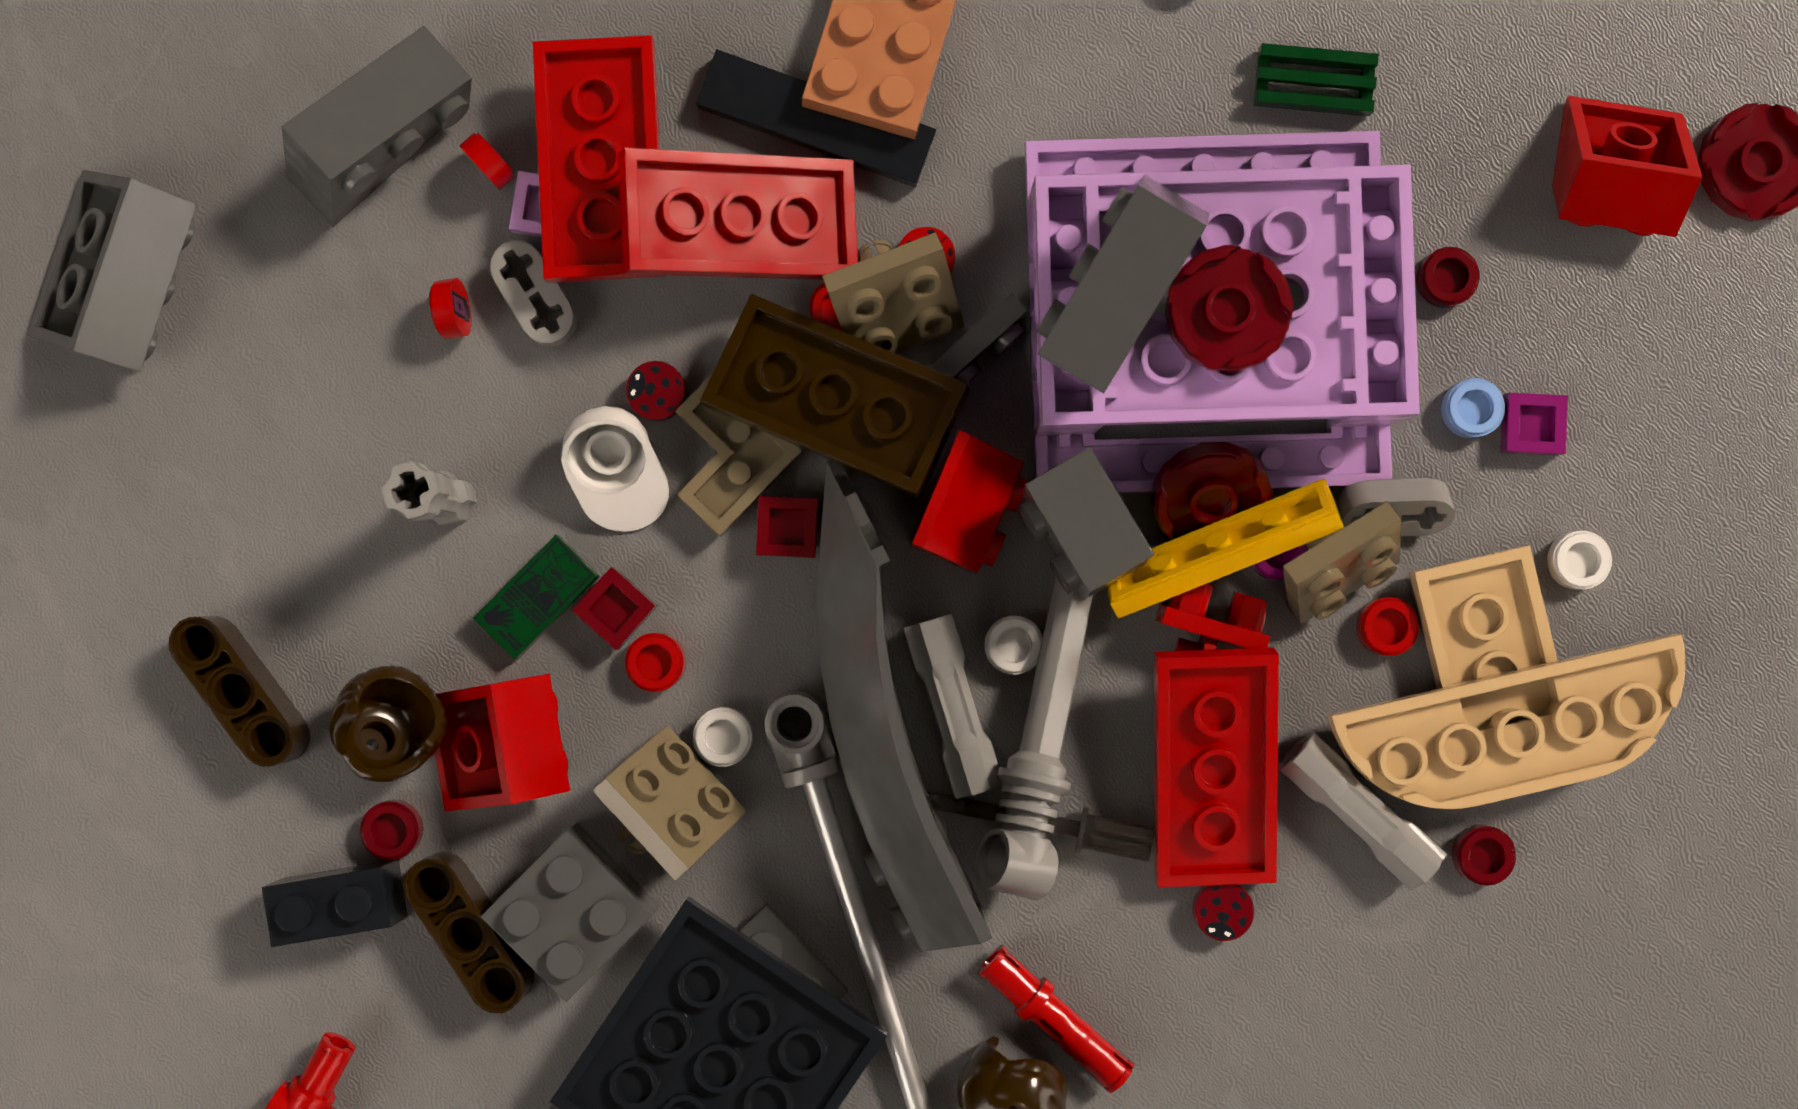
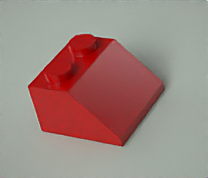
M1568 95L1564 104L1552 183L1559 219L1568 220L1575 225L1583 227L1601 225L1626 229L1640 236L1658 234L1676 237L1703 178L1683 113Z
M959 430L911 547L974 574L979 572L982 563L993 567L1006 537V534L996 531L1005 509L1016 512L1024 493L1025 484L1029 481L1019 476L1024 462L971 434Z
M550 673L436 694L446 709L445 717L447 719L446 735L435 753L445 812L512 805L570 791L567 774L568 758L562 745L557 717L558 701L552 688Z

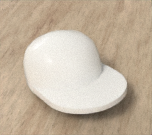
M603 406L589 409L574 418L564 434L561 462L565 476L586 515L596 524L606 529L622 532L642 529L657 520L666 508L669 499L668 479L649 442L647 431L637 417L622 408Z

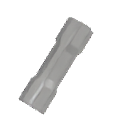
M414 461L392 467L389 480L381 487L387 509L397 510L409 520L421 521L429 519L434 520L438 525L447 527L467 521L470 509L477 503L475 491L471 483L459 480L453 473L447 471L436 472L429 470L423 464Z
M952 613L902 628L914 669L925 684L942 739L941 757L954 799L972 796L1003 785L997 776L999 765L991 740L982 730L965 675V654Z
M1311 731L1306 737L1299 740L1286 754L1278 769L1311 800L1326 805L1371 847L1376 859L1410 891L1425 884L1440 869V865L1447 853L1412 821L1397 816L1353 775L1347 761L1314 731Z

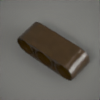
M220 616L188 617L179 621L171 631L169 651L176 664L243 755L253 764L262 767L275 766L299 758L306 751L310 741L308 725L237 627L228 619ZM204 627L208 628L215 638L214 650L208 658L200 655L196 648L197 634ZM237 675L243 676L250 685V696L243 706L238 705L230 694L232 680ZM272 722L278 724L286 735L284 749L279 754L268 748L265 742L266 729Z
M437 852L415 863L408 870L404 879V893L473 1001L482 1010L489 1013H504L513 1009L530 991L534 982V970L481 918L493 904L466 863L459 856L450 852ZM429 867L439 868L447 874L450 888L446 896H437L427 888L425 874ZM461 917H469L480 925L483 932V939L480 945H469L459 937L457 924ZM503 968L513 975L516 982V989L513 994H501L492 987L490 983L491 969Z

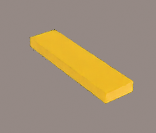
M1320 479L1151 548L1155 555L1144 566L1107 587L1110 605L1118 619L1343 529L1341 517L1326 479Z

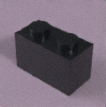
M399 859L286 877L262 887L271 947L389 928L408 917Z

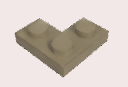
M711 374L675 412L718 453L677 496L722 537L753 505L759 496L801 455L802 450L794 444L705 407L700 399L712 376Z

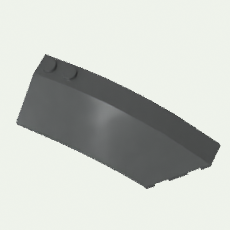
M828 460L826 464L816 589L820 663L831 728L846 784L868 843L873 851L865 855L864 859L877 886L881 888L889 884L899 904L890 909L906 942L916 938L922 952L982 944L992 939L985 911L932 806L910 747L896 695L885 631L881 569L891 565V562L843 466Z

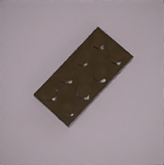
M750 294L700 401L705 407L920 499L970 388L967 383Z

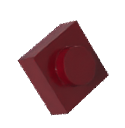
M759 496L756 555L816 558L819 499Z
M610 567L572 612L615 650H620L658 605L615 567Z

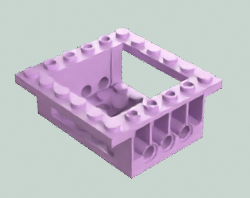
M1380 131L1026 141L1024 147L1035 479L1091 447L1118 494L1152 493L1153 483L1162 466L1180 450L1202 442H1229L1247 448L1262 461L1272 489L1301 488L1320 479H1326L1329 487H1347L1353 483L1365 480L1392 479L1390 425L1419 415L1420 407L1411 164L1381 165ZM1145 175L1209 213L1206 228L1182 266L1201 251L1223 245L1240 246L1242 249H1249L1254 253L1259 252L1268 257L1286 278L1295 280L1301 286L1304 293L1303 304L1298 310L1293 311L1289 330L1280 348L1256 367L1234 373L1210 371L1187 359L1172 341L1165 315L1155 312L1150 317L1104 394L1037 354L1046 338L1037 333L1036 330L1054 300L1057 299L1067 305L1079 283L1069 278V275L1088 243L1100 250L1113 227L1102 220L1120 189L1123 187L1134 193ZM1326 419V433L1094 439V434L1105 425Z

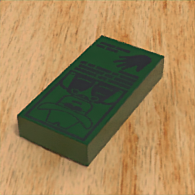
M555 534L473 619L514 660H518L600 575L562 537Z

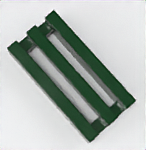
M1262 43L1258 48L1253 106L1369 117L1374 112L1375 100L1372 99L1377 77H1374L1375 68L1378 66L1379 54ZM1270 62L1361 70V75L1270 67ZM1268 82L1359 90V98L1268 91Z

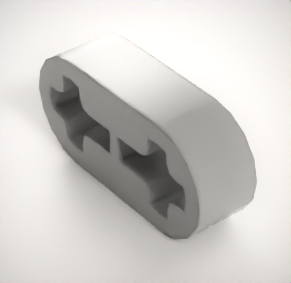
M510 241L502 244L491 258L490 272L495 284L521 327L531 339L541 345L556 347L566 343L573 336L577 328V314L560 283H547L543 279L542 255L532 245L524 241ZM515 255L523 261L533 260V264L527 268V274L535 287L528 291L515 277L508 279L505 277V274L509 273L512 269L508 260ZM540 297L553 311L563 309L564 314L560 315L557 319L560 329L554 333H551L545 327L536 330L535 324L542 318L533 301Z
M1438 479L1359 481L1347 486L1340 492L1337 498L1344 528L1388 501L1401 519V536L1435 534L1446 529L1455 518L1450 490L1444 482Z

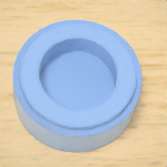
M1480 378L1466 379L1453 385L1444 395L1441 404V415L1445 425L1451 432L1463 438H1477L1491 433L1500 425L1505 413V402L1500 390L1493 383Z

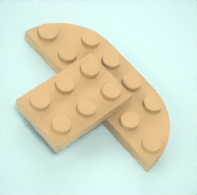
M1530 545L1516 547L1409 572L1437 689L1329 714L1327 717L1333 735L1346 758L1360 774L1379 789L1399 799L1429 808L1463 809L1605 776L1627 766L1645 753L1657 741L1654 737L1664 725L1671 709L1677 708L1681 697L1686 666L1682 634H1671L1558 661Z

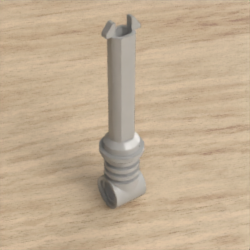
M1056 577L1019 751L1008 758L1007 768L999 767L997 774L1003 784L1001 792L1008 794V799H1000L998 807L1005 809V813H997L995 819L996 822L1002 823L1001 829L994 828L983 837L976 852L974 865L975 876L980 886L1032 900L1045 897L1053 887L1058 874L1059 861L1057 851L1053 844H1051L1052 841L1045 839V834H1053L1055 826L1048 824V819L1057 818L1058 811L1051 809V805H1059L1060 798L1068 793L1071 787L1070 782L1064 781L1066 769L1060 761L1094 598V595L1083 601L1077 590L1067 595Z

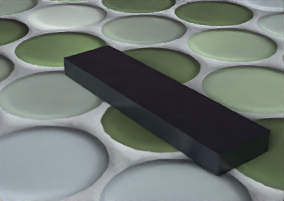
M716 49L696 102L698 109L835 159L853 160L854 166L906 185L917 187L937 129L920 123L914 140L802 107V97L807 84L806 81Z

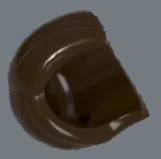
M393 665L371 668L366 672L358 673L340 691L329 723L331 742L335 750L343 757L349 769L356 776L372 782L394 781L419 769L436 753L446 735V709L430 685L420 675L414 674L411 670ZM367 745L372 746L373 750L369 749Z
M992 1036L979 1044L969 1061L960 1071L957 1098L961 1109H1009L1012 1106L1018 1109H1066L1068 1086L1061 1072L1052 1064L1040 1059L1008 1060L996 1050L999 1044L998 1037Z

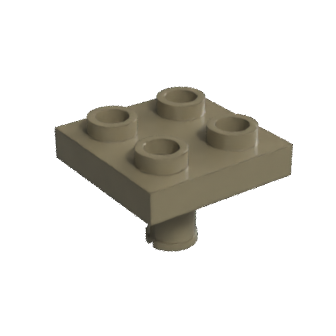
M936 232L894 249L885 240H873L878 255L873 256L868 243H866L858 250L857 263L822 276L841 331L895 354L965 327L945 253Z
M1388 501L1345 528L1306 543L1309 550L1283 566L1287 607L1300 625L1314 616L1317 620L1329 617L1346 603L1347 595L1363 585L1369 589L1374 588L1385 582L1397 570L1396 565L1400 563L1401 519Z
M668 725L592 790L621 821L616 833L618 841L622 844L631 834L636 838L625 849L634 854H642L648 851L675 881L747 812L735 799L730 790L712 774L692 752L691 748Z

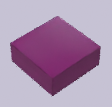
M1507 393L1502 395L1505 402V413L1501 421L1500 453L1553 456L1566 454L1568 395Z

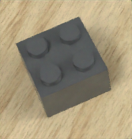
M1091 447L1025 484L1022 498L1024 503L1020 505L1022 510L1019 511V514L1036 543L1046 538L1056 556L1052 558L1053 562L1050 563V567L1067 595L1077 590L1084 601L1144 566L1155 555Z
M576 823L567 829L498 898L481 918L567 1002L633 936L660 905Z

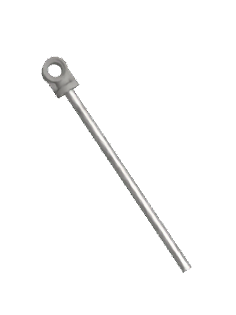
M800 691L785 692L776 697L768 708L764 722L766 735L771 743L785 788L803 785L880 1026L887 1030L885 1042L907 1109H932L825 777L837 773L841 769L826 726L823 710L818 701L807 693ZM792 706L805 709L812 718L810 730L805 735L797 738L788 737L782 733L777 721L779 714L784 709Z

